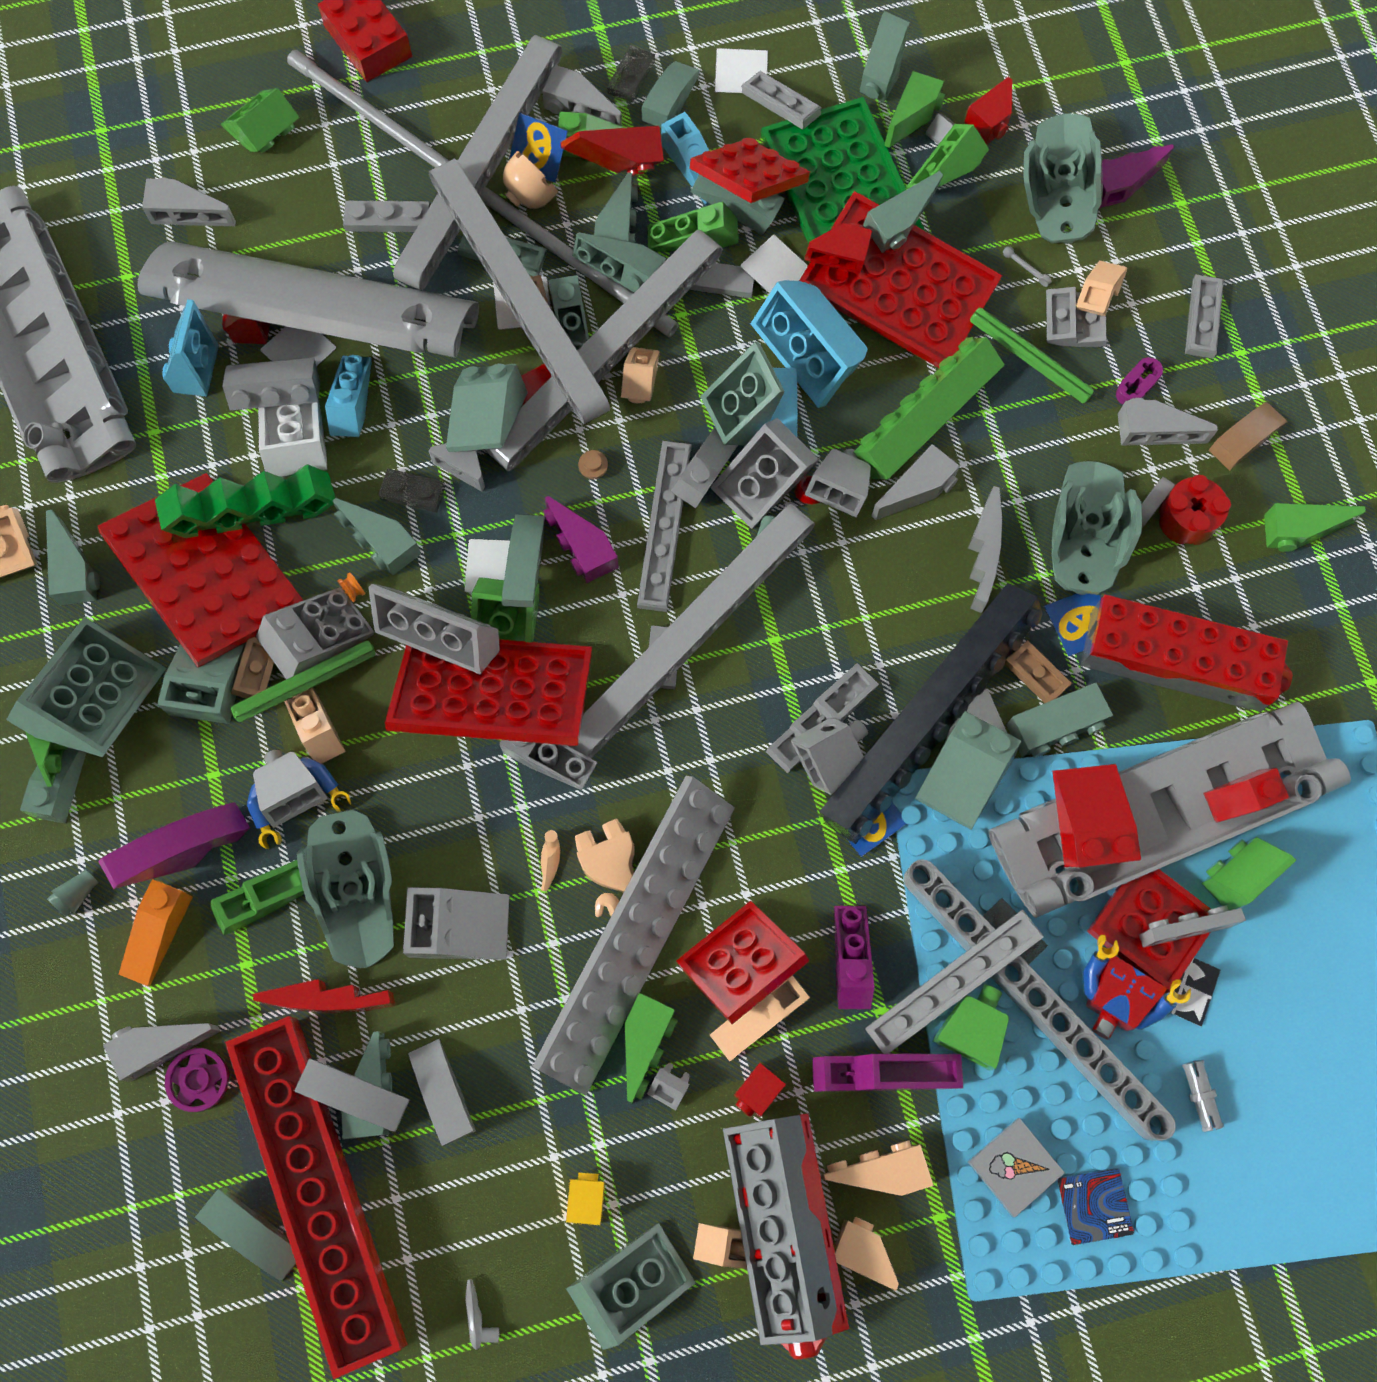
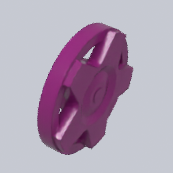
M204 1048L184 1051L171 1062L167 1069L164 1083L166 1094L169 1100L181 1110L187 1112L208 1110L218 1104L227 1091L229 1084L228 1067L222 1057L214 1051ZM206 1055L212 1057L218 1064L209 1065ZM190 1056L186 1067H177L181 1061ZM222 1079L220 1089L217 1091L215 1084ZM172 1082L180 1086L177 1097L174 1094ZM196 1099H200L205 1103L197 1107L190 1106Z

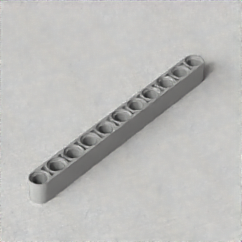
M537 35L531 38L459 157L458 163L479 196L513 142L519 113L529 115L542 93L553 66H558L562 56L561 45ZM439 194L433 200L394 267L393 276L396 280L419 290H423L427 286L460 231V227Z
M452 159L430 170L429 176L436 191L579 420L586 424L610 411V405L605 394L458 161Z
M702 230L695 231L580 347L578 353L597 383L717 262L723 248ZM553 377L520 408L503 447L485 449V452L507 471L514 469L572 410L571 405Z
M793 504L786 506L583 714L578 746H567L592 758L808 536L815 523Z
M922 859L913 862L907 869L903 878L907 889L966 951L995 930L934 864ZM919 869L926 873L928 877L926 884H920L914 880V870ZM937 893H943L950 899L949 908H942L937 904L935 899ZM960 917H966L971 920L973 924L972 932L968 933L961 930L958 924ZM1020 955L1007 964L1017 969L1019 974L1017 982L1010 981L1006 977V966L991 976L1000 988L1142 1138L1149 1141H1163L1172 1137L1176 1127L1172 1115ZM1030 990H1036L1040 993L1042 1003L1039 1007L1032 1005L1029 1001L1028 995ZM1055 1014L1060 1015L1065 1020L1066 1025L1063 1032L1057 1031L1052 1024ZM1079 1039L1084 1040L1089 1046V1053L1086 1057H1082L1077 1052L1076 1044ZM1103 1065L1109 1066L1113 1072V1078L1109 1083L1105 1082L1101 1077L1100 1071ZM1128 1090L1134 1092L1137 1098V1104L1133 1109L1125 1102V1094ZM1153 1116H1156L1161 1122V1130L1158 1134L1153 1133L1149 1126L1150 1119Z

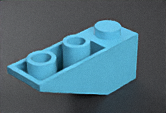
M683 112L661 124V142L665 151L693 187L699 174L689 169L691 157L703 154V152L709 151L698 128L686 112ZM701 199L705 206L709 204L708 202Z
M359 355L342 356L325 405L330 436H360L365 420L371 357H360Z

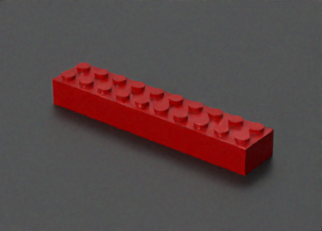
M288 1016L226 1041L225 1044L333 1379L402 1350L408 1344L328 1105L295 1092V1088L308 1060L312 1059L299 1019Z

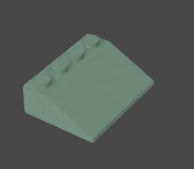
M84 617L18 698L6 720L35 738L103 757L166 668Z

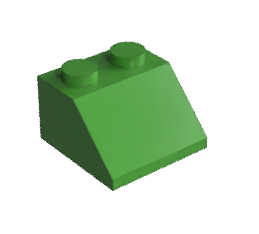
M275 88L259 92L223 121L221 125L250 152H258L260 150L263 153L275 144L273 139L279 134L284 136L295 128L293 122L300 117L281 91Z
M479 577L472 591L471 619L497 628L499 639L533 642L538 615L539 584H537L535 590L534 608L503 606L504 580Z
M1258 837L1248 842L1242 839L1228 851L1232 855L1224 863L1218 860L1206 871L1209 877L1201 884L1222 906H1227L1229 911L1235 910L1251 903L1297 860L1292 855Z

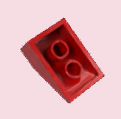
M659 126L579 131L560 142L561 148L615 173H632V177L642 176L644 172L655 170V165L664 161Z
M1111 764L1052 771L1064 867H1087L1140 861L1141 854L1137 826L1117 765Z

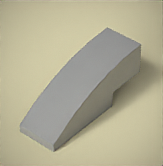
M440 1039L408 1053L441 1146H447L476 1132L464 1103V1096Z
M313 1059L308 1060L295 1088V1092L393 1132H396L410 1100Z

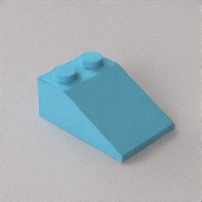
M187 299L176 326L174 338L172 337L169 341L170 355L168 363H165L163 366L162 375L173 393L207 396L219 344L194 300Z

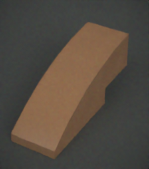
M1266 401L1220 436L1209 451L1228 470H1231L1288 421Z

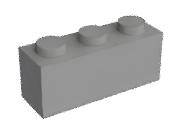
M315 358L228 365L225 369L223 390L230 410L316 403L319 401L320 378Z

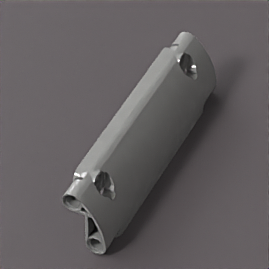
M8 186L0 191V387L24 444L28 448L35 450L46 479L49 482L58 483L88 475L115 463L136 448V442L124 418L128 413L126 403L43 219L31 209L23 189L18 186ZM63 430L70 432L71 437L69 439L66 438Z
M173 241L163 243L153 251L138 277V291L141 295L164 300L170 299V303L185 306L187 299L194 300L198 309L418 353H425L427 344L429 353L454 358L457 357L460 349L463 328H474L479 315V303L475 301ZM188 273L196 274V275H198V277H197V276L188 275ZM414 318L425 320V322L414 320Z
M1294 702L1270 713L1265 712L1249 717L1119 771L1137 826L1141 854L1140 861L1087 867H1064L1056 798L1020 813L1019 820L1013 819L990 829L989 838L1013 888L1033 917L1037 918L1074 901H1084L1314 803L1320 796L1350 784L1351 776L1343 761L1337 758H1326L1306 708L1301 703ZM1277 768L1279 774L1283 772L1285 775H1288L1282 778L1289 795L1288 799L1262 810L1221 822H1215L1203 794L1206 791L1259 769ZM1299 783L1302 785L1303 788L1301 796L1298 793ZM1060 865L1063 869H1067L1057 874L1055 871ZM1075 877L1078 881V889L1072 894L1069 884Z

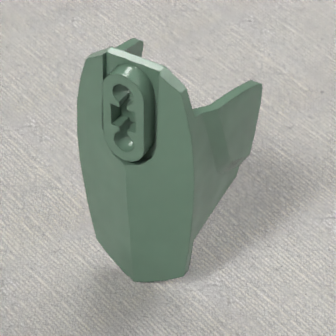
M1072 113L1056 115L1038 124L1036 139L1029 141V146L1024 152V184L1029 210L1036 219L1041 238L1052 244L1059 242L1070 244L1075 240H1084L1094 231L1103 193L1101 146L1099 139L1095 136V132H1093L1090 117ZM1064 203H1071L1068 207L1062 206ZM1065 224H1069L1070 229H1072L1071 232H1063L1065 230Z
M1096 461L1077 462L1068 466L1055 512L1052 532V564L1055 581L1065 590L1074 591L1080 595L1088 593L1100 595L1110 590L1119 569L1127 565L1139 540L1142 530L1141 501L1136 495V490L1130 489L1128 492H1124L1123 473L1116 468ZM1081 552L1088 553L1090 557L1082 555ZM1082 574H1085L1084 580H1086L1087 584H1083L1078 580Z
M354 810L319 817L308 829L307 847L301 848L297 852L298 868L305 898L314 909L333 960L346 966L368 968L384 958L394 948L390 898L392 877L383 836L380 831L375 832L366 815ZM337 824H343L346 826V830L342 834H335L334 827ZM344 852H347L352 857L349 865H342L340 863V858Z

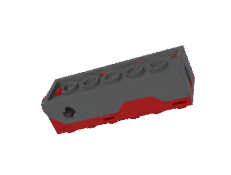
M1104 594L1091 612L1080 665L1258 712L1264 710L1276 701L1279 695L1286 692L1291 685L1293 677L1291 669L1285 663L1288 640Z
M807 1113L725 1128L723 1133L760 1344H782L794 1359H806L817 1356L826 1339L831 1335L848 1330L849 1324L809 1115Z

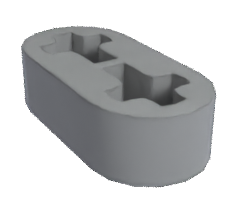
M1162 476L1141 504L1142 528L1175 486L1174 483Z

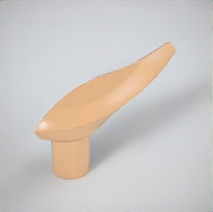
M553 830L545 833V843L541 852V869L543 874L541 891H547L550 887L560 861V844L557 833Z

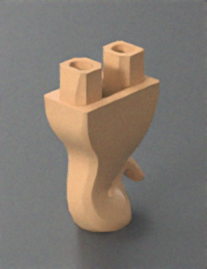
M614 819L602 825L607 837L606 841L596 844L590 830L576 835L577 857L584 874L598 885L624 893L634 874L632 863L635 848L629 831L625 832L619 820ZM612 893L601 894L596 900L595 916H602L605 906L610 916H612L619 903L618 898Z

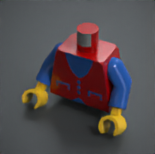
M1106 935L1099 936L1097 940L1099 951L1093 953L1083 971L1084 994L1088 998L1086 1006L1099 1014L1091 1029L1095 1034L1109 1040L1117 1026L1125 1031L1135 1028L1142 1030L1161 1021L1177 1006V1003H1185L1190 999L1191 989L1183 995L1175 992V989L1180 986L1182 980L1173 981L1170 994L1165 993L1166 987L1116 956L1119 951L1117 940L1114 941V945L1111 948H1104L1103 944L1106 941Z

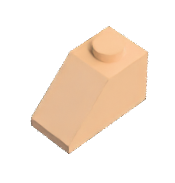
M633 347L629 351L624 362L622 398H628V401L632 403H644L651 400L657 373L659 350Z
M858 1217L854 1218L853 1223L844 1219L834 1244L837 1263L897 1291L899 1283L880 1235L872 1232L874 1225Z
M699 1223L693 1259L724 1267L747 1269L741 1230Z

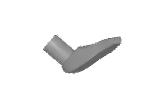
M472 1279L467 1280L466 1306L469 1335L473 1348L477 1350L480 1348L481 1342L498 1343L499 1328H482V1313L478 1307L476 1290Z

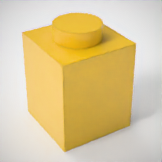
M578 1172V1179H570L567 1223L602 1224L605 1181H598L599 1174Z

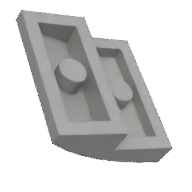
M1075 287L1047 289V343L1073 347L1107 346L1106 315L1101 316L1077 310L1076 305L1081 292L1076 293Z

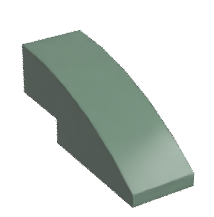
M677 61L669 65L656 81L642 105V121L661 128V124L674 118L675 115H679L700 74V70Z
M227 1188L217 1189L195 1216L197 1220L230 1247L280 1282L286 1278L296 1265L288 1237L255 1209L251 1210Z

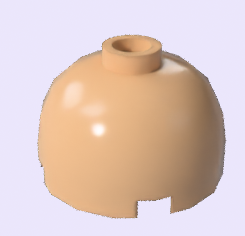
M519 151L506 164L503 172V183L508 192L505 195L515 206L518 207L520 204H523L529 209H538L548 204L558 194L555 186L552 183L549 185L546 182L545 175L523 154L521 155Z

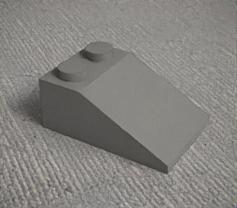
M776 418L765 423L710 488L753 529L803 479L820 459Z

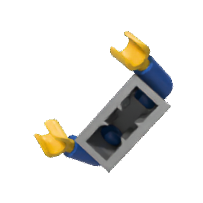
M271 750L264 756L266 765L258 768L253 773L255 783L251 786L247 800V807L256 829L260 828L262 832L259 835V844L266 849H269L266 839L270 834L274 836L277 845H280L282 842L280 833L271 830L269 824L274 828L328 799L326 793L331 795V804L336 811L341 812L335 804L338 797H345L351 805L349 795L337 789L338 783L322 763L308 757L299 759L294 752L283 755L280 750Z

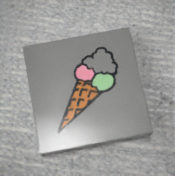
M1020 1118L1013 1121L968 1161L1012 1217H1016L1065 1173Z

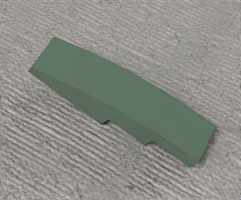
M515 514L504 577L503 606L534 608L535 590L541 567L545 516Z

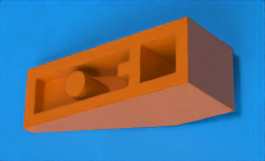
M154 879L151 880L137 909L119 975L148 987L151 986L193 896Z

